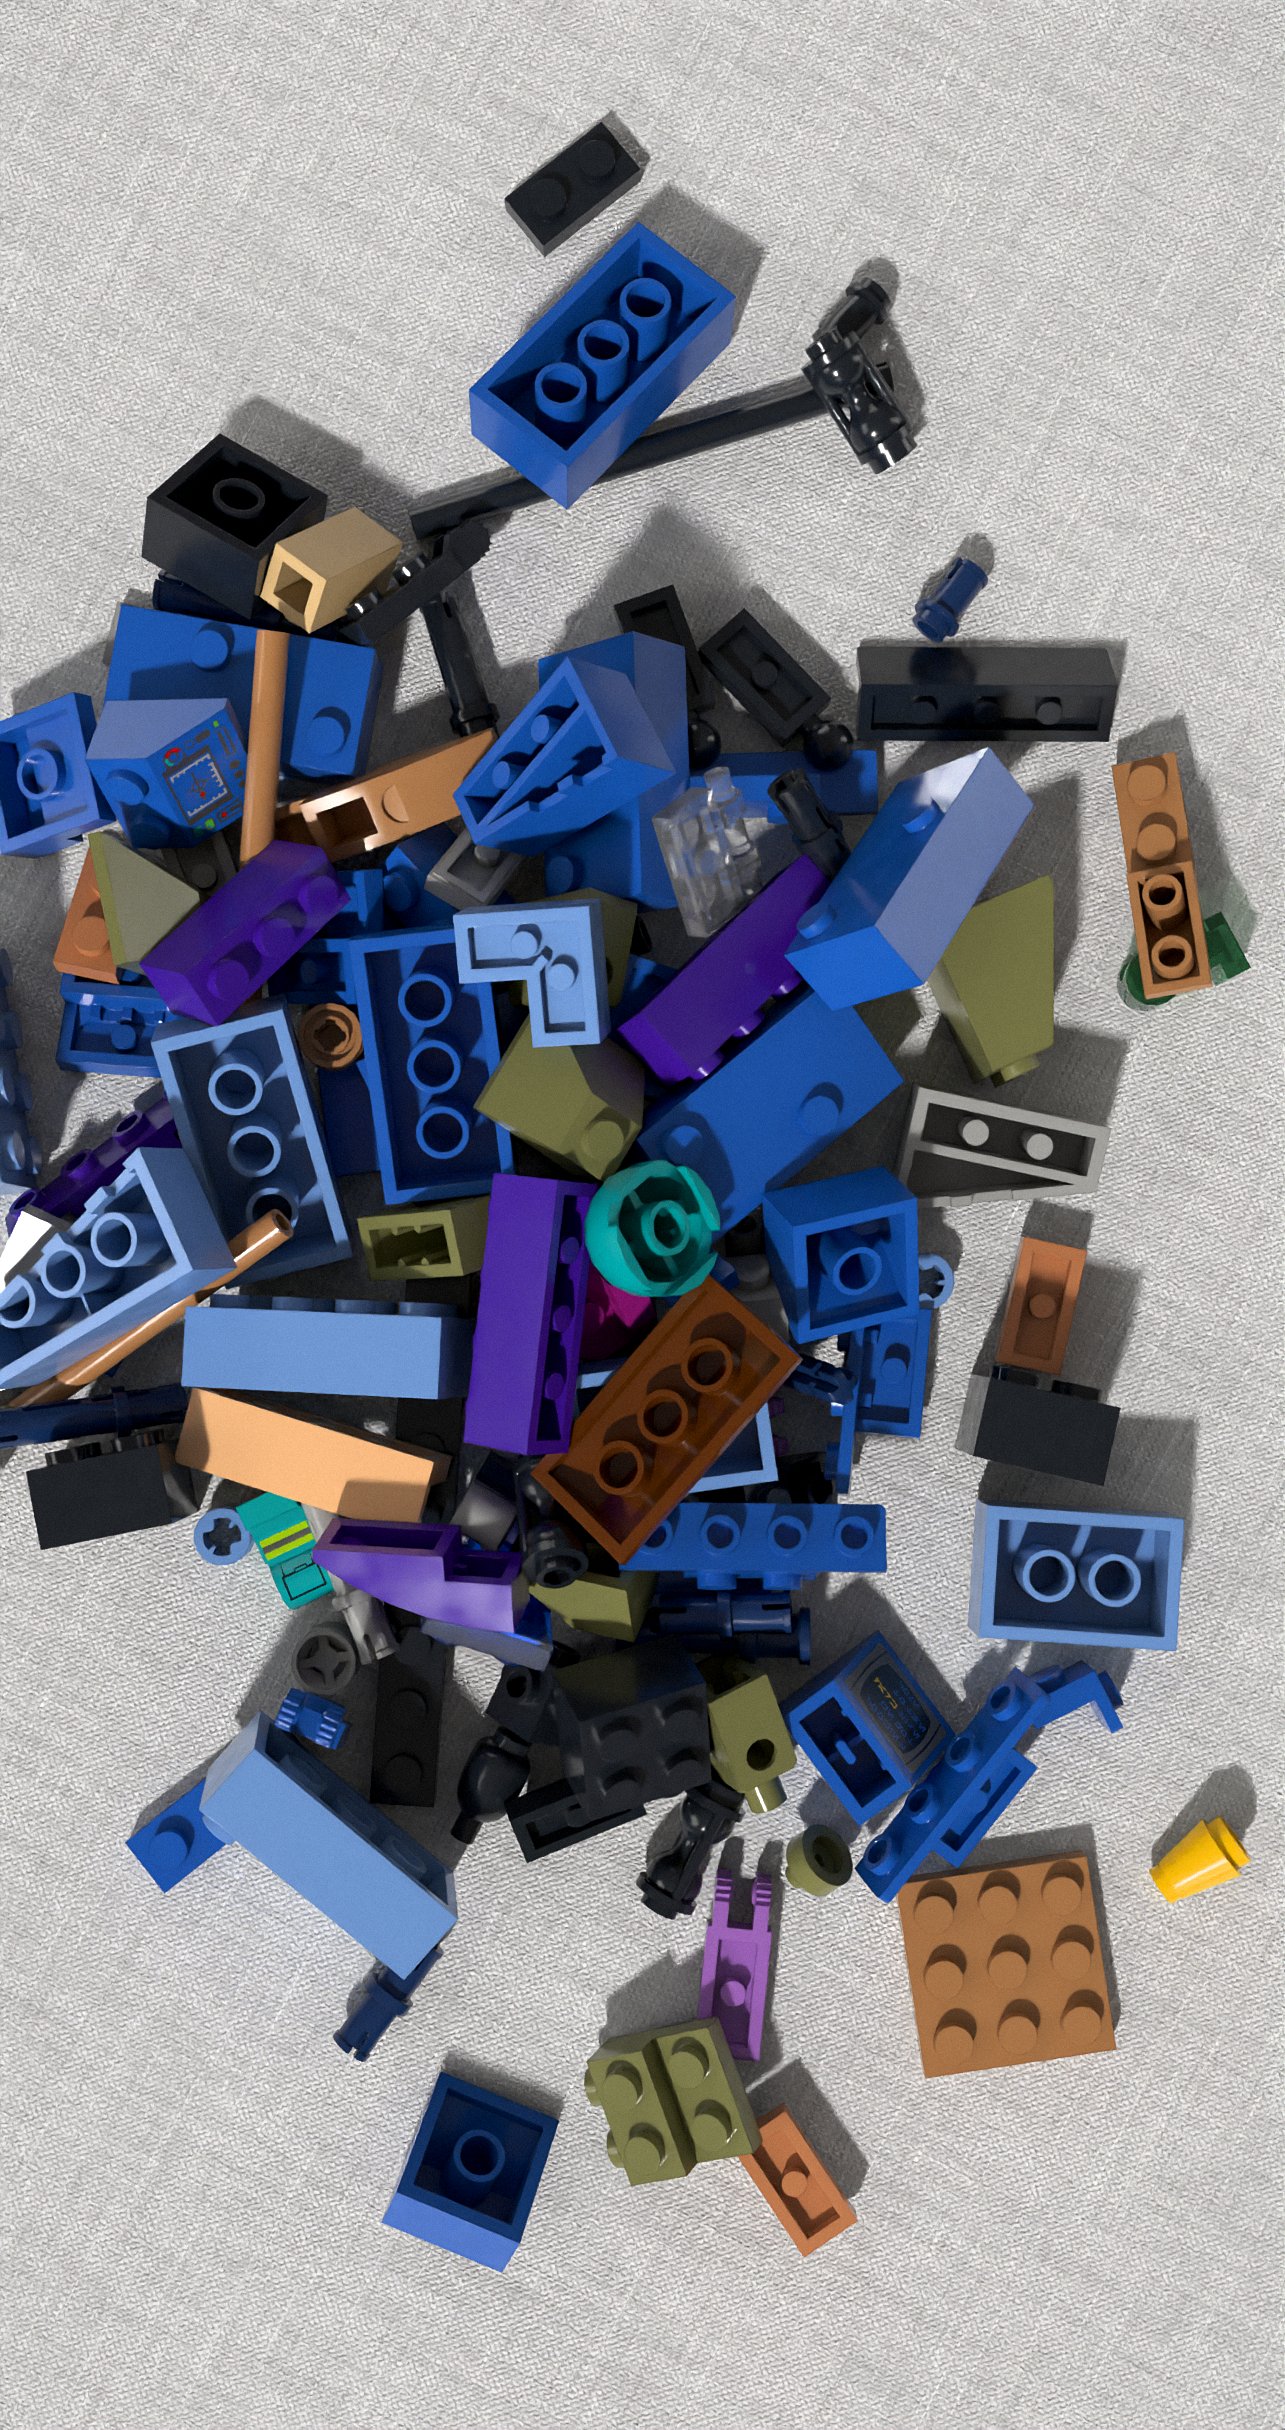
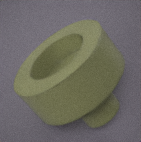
M820 1824L812 1825L792 1838L788 1843L786 1850L788 1866L786 1867L785 1874L788 1882L797 1889L803 1888L815 1896H826L849 1881L853 1870L849 1849L842 1838L831 1828Z

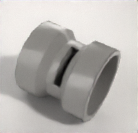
M325 1622L315 1626L297 1643L292 1654L291 1669L295 1680L304 1690L315 1695H331L341 1691L359 1671L361 1657L349 1626L341 1622Z

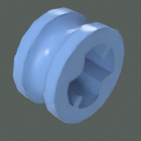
M931 1253L918 1254L919 1269L924 1271L932 1267L935 1268L940 1276V1281H934L933 1284L940 1286V1288L932 1298L927 1293H920L919 1305L920 1309H935L944 1304L952 1295L955 1284L954 1275L949 1264L940 1256Z
M224 1505L208 1511L199 1519L194 1529L193 1541L197 1552L204 1560L214 1565L226 1566L237 1562L251 1551L255 1543L250 1530L246 1531L235 1508L237 1506ZM220 1518L230 1519L229 1528L237 1525L241 1532V1539L231 1543L230 1552L220 1551L219 1548L222 1543L219 1542L213 1545L209 1537V1532L219 1527Z

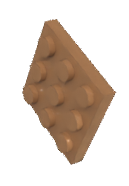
M1082 1850L912 1875L896 1894L921 2066L925 2079L1117 2050L1087 1856Z

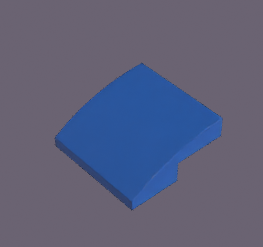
M382 869L335 871L352 900L267 979L269 997L285 993L287 1004H357L349 940L357 934L382 931L384 895Z
M124 969L120 984L118 985L63 973L60 994L65 1001L55 1059L60 1070L161 1078L151 1046L156 1025L185 1017L171 1013L146 975Z

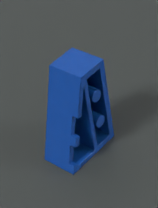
M567 656L452 795L474 844L535 857L677 774L627 675Z

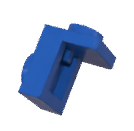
M1081 1660L1063 1670L1059 1665H1052L1029 1677L1051 1697L1048 1705L1032 1724L1036 1729L1087 1703H1090L1099 1722L1111 1734L1123 1728L1115 1710L1124 1706V1703L1106 1671L1096 1674L1095 1670Z

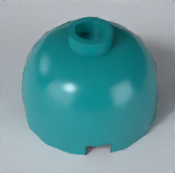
M668 1160L637 1163L608 1177L591 1199L584 1220L585 1244L593 1265L613 1286L631 1295L642 1297L684 1295L700 1286L714 1267L718 1252L709 1253L712 1244L711 1231L720 1230V1216L711 1190L700 1176L687 1166L675 1167L668 1163Z

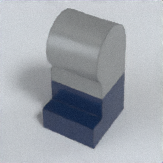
M492 1450L449 1525H461V1535L478 1543L482 1550L499 1551L517 1521L513 1467L515 1464Z

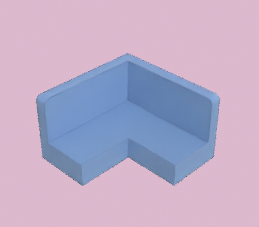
M601 898L468 907L453 915L459 984L527 980L533 1048L600 1044L611 1032Z

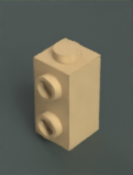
M352 507L277 542L260 597L283 613L288 621L311 633L346 615L345 608L369 590L376 587L381 595L387 591L392 577L391 573L394 571L403 542L359 509Z

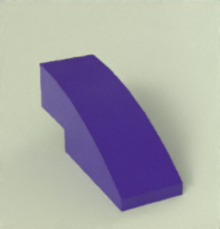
M333 1518L312 1549L313 1562L346 1583L391 1605L430 1619L467 1628L514 1634L530 1601L529 1579L522 1573L521 1552L462 1549L461 1525Z

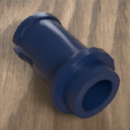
M957 557L953 561L952 567L928 598L919 599L915 604L916 614L912 618V622L917 630L935 642H942L946 636L953 637L959 630L957 621L978 593L988 584V578L984 571L969 559L965 558L962 560L961 557Z

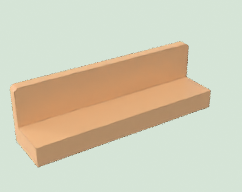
M193 1387L175 1459L179 1464L351 1519L421 1523L430 1487L446 1481L452 1456L241 1390Z

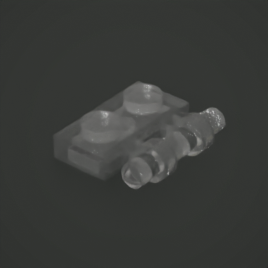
M717 767L707 771L704 774L707 788L691 787L651 818L687 935L691 937H710L746 907L744 896L757 893L763 887L758 871L762 864L758 844L755 841L749 840L743 815L747 811L743 792L740 788L734 787L728 767Z

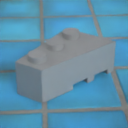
M913 1082L892 1174L917 1197V1209L946 1206L961 1207L983 1202L1018 1201L1097 1192L1112 1128L1096 1121Z

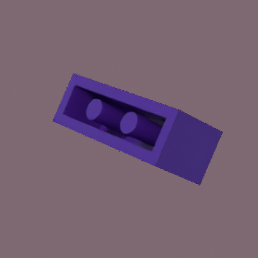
M274 839L149 953L139 965L172 1014L219 1026L352 899L322 847Z

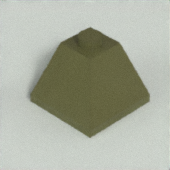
M101 831L87 834L114 965L146 975L139 963L212 896L146 853Z
M529 1013L473 1108L572 1174L603 1184L608 1177L616 1173L642 1129L646 1065L608 1037L600 1044L533 1048Z
M565 1509L563 1513L564 1519L570 1522V1514ZM530 1511L531 1526H533L537 1522V1516L534 1512ZM585 1529L589 1566L586 1572L576 1578L569 1586L557 1589L545 1588L529 1580V1593L573 1629L634 1642L656 1594L660 1571L619 1570V1563ZM519 1533L509 1552H521Z

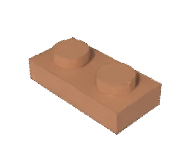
M89 848L56 948L53 963L58 972L119 985L124 968L115 966L113 962L91 849Z
M1020 1237L994 1357L995 1362L1061 1375L1087 1250L1029 1237Z
M783 2102L756 2120L763 2139L757 2150L753 2154L737 2157L802 2256L806 2257L856 2223L858 2219L856 2210Z

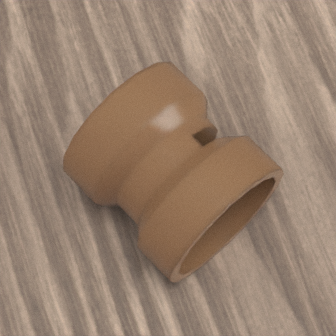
M335 1003L319 1004L307 1011L300 1021L297 1031L299 1047L304 1056L318 1068L330 1072L344 1071L355 1065L356 1060L360 1059L363 1055L364 1048L360 1022L356 1015L345 1006Z

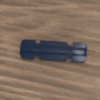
M801 1353L799 1355L804 1360L782 1384L811 1396L814 1394L817 1398L829 1403L835 1402L846 1405L854 1399L852 1390L858 1384V1381L853 1371L842 1367H834L833 1364Z

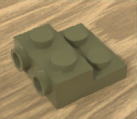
M718 2016L607 2039L586 2062L588 2068L585 2072L584 2087L587 2098L592 2105L603 2107L610 2126L606 2143L609 2159L616 2168H625L631 2186L687 2177L697 2163L753 2154L763 2142Z

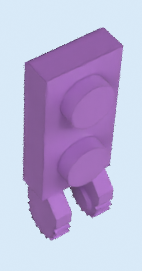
M717 1869L712 1919L707 1918L696 2020L718 2016L733 2059L759 2062L772 1938L771 1925H768L772 1878L771 1874L756 1873V1879L752 1883L751 1923L728 1921L729 1902L732 1901L734 1880L731 1878L732 1870Z

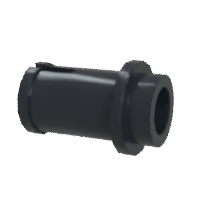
M863 278L859 284L851 283L845 290L847 298L825 324L812 335L813 341H816L834 327L838 328L842 336L854 330L859 339H861L873 324L881 325L887 319L886 309L891 305L889 296L880 285L869 278Z

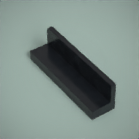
M864 646L857 648L856 663L859 679L856 716L857 741L1109 742L1118 684L1108 651L1105 648Z

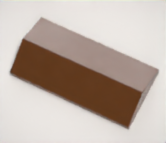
M708 1274L700 1286L682 1295L571 1425L568 1453L546 1454L530 1474L620 1565H626L804 1359L763 1318L712 1275Z

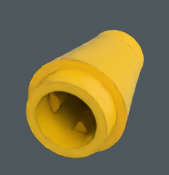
M1220 1815L1209 1823L1202 1819L1159 1861V1864L1149 1869V1872L1161 1893L1172 1904L1180 1898H1186L1241 1876L1240 1868L1249 1863L1251 1858L1235 1832Z

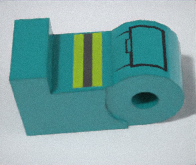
M267 1492L235 1507L245 1530H250L265 1565H269L275 1585L290 1610H295L335 1591L327 1570L313 1562L312 1549L316 1541L300 1502Z

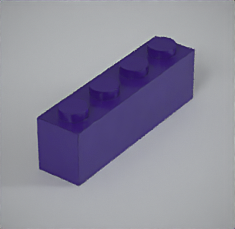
M802 854L776 873L615 1029L616 1033L667 1089L688 1076L695 1083L705 1078L725 1058L718 1048L730 1036L738 1042L748 1035L765 1018L764 1013L759 1007L770 996L776 1002L781 1000L804 979L784 954L799 933L796 928L799 919L811 907L819 903L831 884L806 854Z
M494 1173L492 1192L488 1203L489 1219L484 1262L480 1272L481 1289L476 1330L473 1336V1359L469 1394L465 1405L466 1421L463 1442L523 1455L568 1453L590 1267V1255L585 1244L584 1220L589 1203L597 1193L599 1185Z

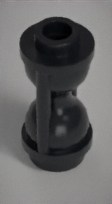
M834 327L805 349L810 361L801 370L849 443L861 465L868 463L876 475L896 464L916 448L918 444L910 433L914 429L912 422L907 417L854 330L842 336L838 328ZM866 375L881 399L874 397L868 391L865 382ZM835 398L841 399L848 406L850 421Z
M518 1454V1461L513 1467V1480L522 1573L529 1580L545 1588L557 1589L569 1586L576 1578L583 1575L589 1566L585 1529L571 1514L570 1522L566 1521L563 1516L565 1508L530 1474L546 1454ZM530 1511L534 1512L537 1516V1522L533 1526H531Z
M711 1772V1782L685 1791L687 1795L682 1800L679 1808V1821L682 1830L672 1849L657 1854L648 1864L646 1872H640L636 1880V1885L644 1892L641 1902L653 1912L671 1920H674L678 1913L684 1915L693 1914L697 1906L695 1899L702 1888L701 1862L709 1847L725 1840L732 1833L736 1822L740 1823L746 1814L742 1808L746 1800L744 1793L737 1792L713 1772Z

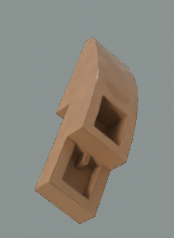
M494 727L381 764L372 772L277 803L274 839L322 847L330 863L385 845L461 815L452 794L498 740Z
M1173 752L1113 765L1111 767L1128 872L1126 877L1145 998L1147 1000L1211 988L1213 985L1204 919L1176 753Z

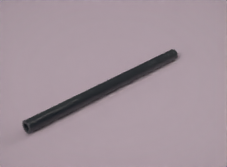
M887 362L875 364L891 391L894 392L893 378ZM866 375L865 382L868 391L874 397L879 398L880 396ZM808 385L637 438L590 487L825 415L829 412L812 385ZM835 398L842 409L848 407L844 401ZM520 474L407 510L418 541L441 534L452 528H457L458 525L468 520H471V522L475 520L477 522L552 498Z

